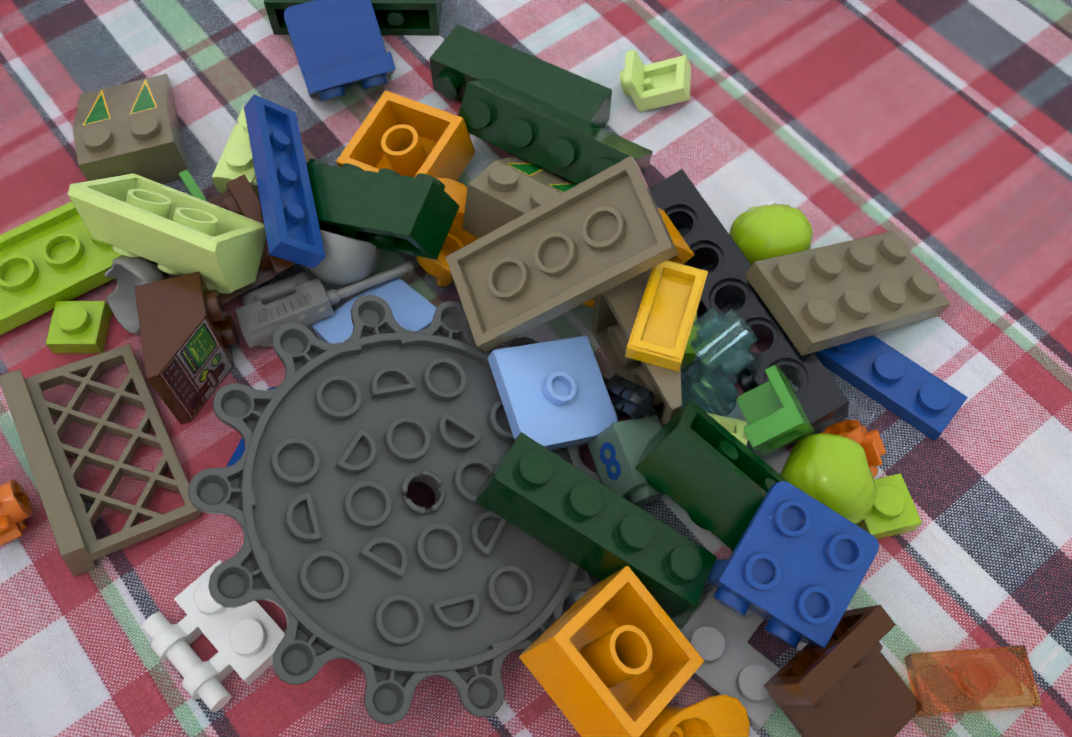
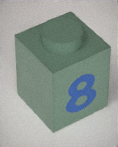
M652 415L650 418L647 416L637 420L632 419L612 423L588 443L602 484L627 500L632 499L633 504L637 506L650 503L665 495V493H660L653 489L645 477L635 469L648 442L662 429L657 415Z

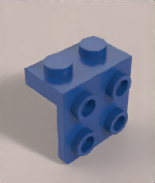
M313 0L285 9V23L309 97L319 95L320 101L324 102L345 96L344 88L361 83L363 90L389 83L387 76L392 75L396 68L391 52H386L371 0Z
M781 481L774 483L768 490L728 560H715L707 583L717 588L713 598L725 607L742 616H745L748 609L767 620L768 622L763 630L782 643L796 649L799 642L825 648L879 550V543L867 531L789 482Z

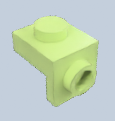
M636 50L626 52L625 68L620 72V83L624 94L631 96L639 112L687 101L690 98L691 65L686 55L644 66Z

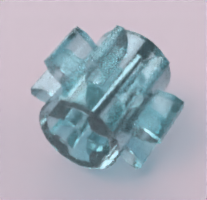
M712 308L693 323L698 330L696 332L698 336L690 344L699 359L713 373L724 367L726 371L731 370L735 375L755 360L750 353V346L758 341V338L736 310L732 309L723 315Z
M700 359L689 363L681 370V409L692 400L706 413L727 417L735 408L736 396L739 395V391L734 386L738 379L724 362L716 367L710 360Z

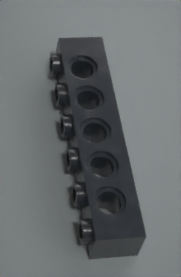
M683 169L651 187L649 190L656 206L665 211L676 229L690 230L688 234L682 237L694 253V256L683 265L694 268L704 264L717 266L712 272L707 274L697 309V317L703 314L712 327L706 332L719 355L723 357L729 353L738 366V369L734 370L733 373L743 391L746 393L769 381L765 369L776 365L787 378L796 380L801 385L799 390L795 392V395L815 431L809 435L820 434L828 426L848 418V399L815 353L801 356L745 277L751 264ZM728 301H739L744 304L741 309L733 313H726L720 310V307ZM755 339H765L772 344L769 349L761 353H753L746 349L747 344ZM797 441L790 444L792 448L794 447Z

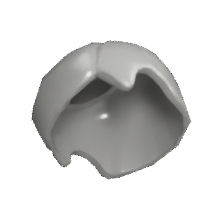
M320 230L326 257L314 269L310 268L312 274L329 284L344 287L369 278L374 274L380 256V249H377L374 244Z
M121 255L113 260L112 268L105 273L107 278H115L117 280V287L107 296V303L121 326L127 332L139 335L141 333L135 286L169 278L151 260L143 257Z

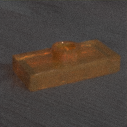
M1025 645L910 653L904 657L912 693L918 699L921 706L920 711L917 713L918 717L1034 709L1042 705Z

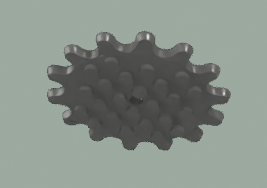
M375 295L361 296L354 302L351 309L353 333L344 342L336 344L322 341L305 325L299 323H287L280 326L274 333L272 345L286 370L283 382L276 388L266 391L256 390L239 383L228 384L219 389L213 400V410L217 418L235 429L244 440L245 451L241 459L234 465L225 468L204 469L198 472L190 481L188 489L189 500L196 509L203 513L223 514L232 517L240 524L244 533V543L241 550L234 557L215 567L210 575L208 587L211 597L216 603L228 608H237L256 600L271 601L282 608L287 620V629L273 654L272 666L278 678L289 685H301L309 682L323 665L331 660L342 658L357 664L365 677V709L367 714L378 723L393 724L403 719L409 712L413 693L418 683L430 676H440L449 680L456 688L459 699L469 714L479 718L493 715L503 705L505 697L501 678V666L505 657L513 651L526 650L563 615V604L565 598L570 593L575 591L587 592L592 586L601 582V580L475 501L499 459L514 441L487 359L491 352H484L476 346L463 306L457 301L441 303L435 310L430 326L422 331L414 332L406 330L396 322L391 308L385 300ZM521 337L515 339L507 348L538 342L531 338ZM579 445L550 450L602 483L599 473L589 470L582 463L579 457ZM422 482L431 487L435 494L434 505L426 510L425 507H419L410 498H406L408 484Z

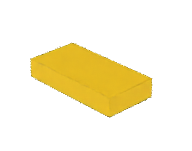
M668 260L652 268L626 347L625 357L679 372L708 271Z

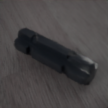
M616 374L610 379L602 376L614 408L636 420L642 414L650 418L655 413L656 408L651 405L655 394L651 390Z

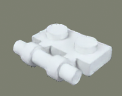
M220 560L174 598L187 614L181 621L172 625L162 612H156L148 617L142 625L144 631L153 640L150 647L161 661H170L184 678L182 687L192 699L201 698L212 712L220 710L232 697L221 681L235 670L243 681L248 685L252 684L272 665L273 654L285 635L283 630L257 601H252L237 608L223 607L215 602L210 595L208 585L213 570L222 563ZM202 634L219 651L210 660L205 662L190 647V644Z

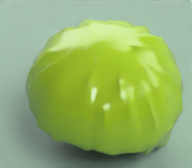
M773 203L771 205L753 206L746 212L738 215L732 223L729 235L752 265L755 261L809 250L813 230L802 211L790 205Z
M820 433L801 438L794 445L780 473L789 483L854 524L860 523L871 512L877 496V487L867 462L865 450L854 440L840 435Z

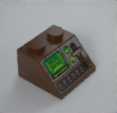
M199 272L135 286L146 379L180 424L189 423L194 419L232 370L234 360L231 347L239 344L234 321L231 316L225 317L223 303L218 290L209 291Z

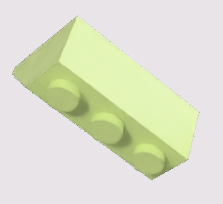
M134 173L69 185L68 196L91 236L113 245L112 249L116 253L128 257L146 258L158 263L157 267L161 271L173 275L199 272L209 290L217 289L219 293H232L256 281L266 240L263 223Z

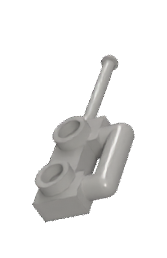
M404 261L405 264L338 290L334 288L325 291L319 277L312 279L308 273L300 272L250 291L242 298L243 307L235 309L242 334L249 348L254 346H273L272 339L274 333L280 326L287 323H299L305 325L308 329H313L312 325L316 322L335 315L331 305L339 303L340 299L407 273L411 275L414 271V265L410 261Z

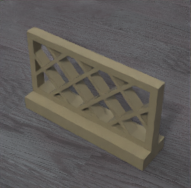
M130 344L28 378H24L20 369L0 376L3 393L61 557L74 577L97 568L94 560L202 517L201 512L189 500V483ZM126 364L129 373L119 389L97 382L104 370ZM62 384L78 388L66 407L46 401L43 391ZM134 385L138 395L130 393ZM90 392L112 399L101 418L79 412L80 407ZM124 403L145 409L146 413L136 430L113 423ZM52 415L59 417L56 424L53 421ZM72 421L94 428L83 449L61 442L62 436ZM151 426L156 436L147 434ZM106 432L130 440L118 461L94 454ZM141 444L162 450L163 456L154 472L129 465ZM67 457L76 459L72 467ZM88 463L112 471L99 493L80 488L77 485V481ZM168 468L170 469L174 479L164 476ZM123 475L147 482L136 505L111 498ZM158 486L180 493L185 505L165 514L146 509ZM84 501L93 503L88 512ZM105 507L130 515L121 531L102 539H97L93 527ZM140 519L145 520V522L138 524Z

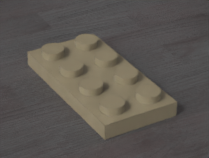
M631 155L446 256V260L476 346L484 352H488L678 255V252L643 174Z
M893 231L755 261L745 274L747 280L801 356L939 316L951 304L939 290L936 280L923 270L910 254L906 243L898 238Z

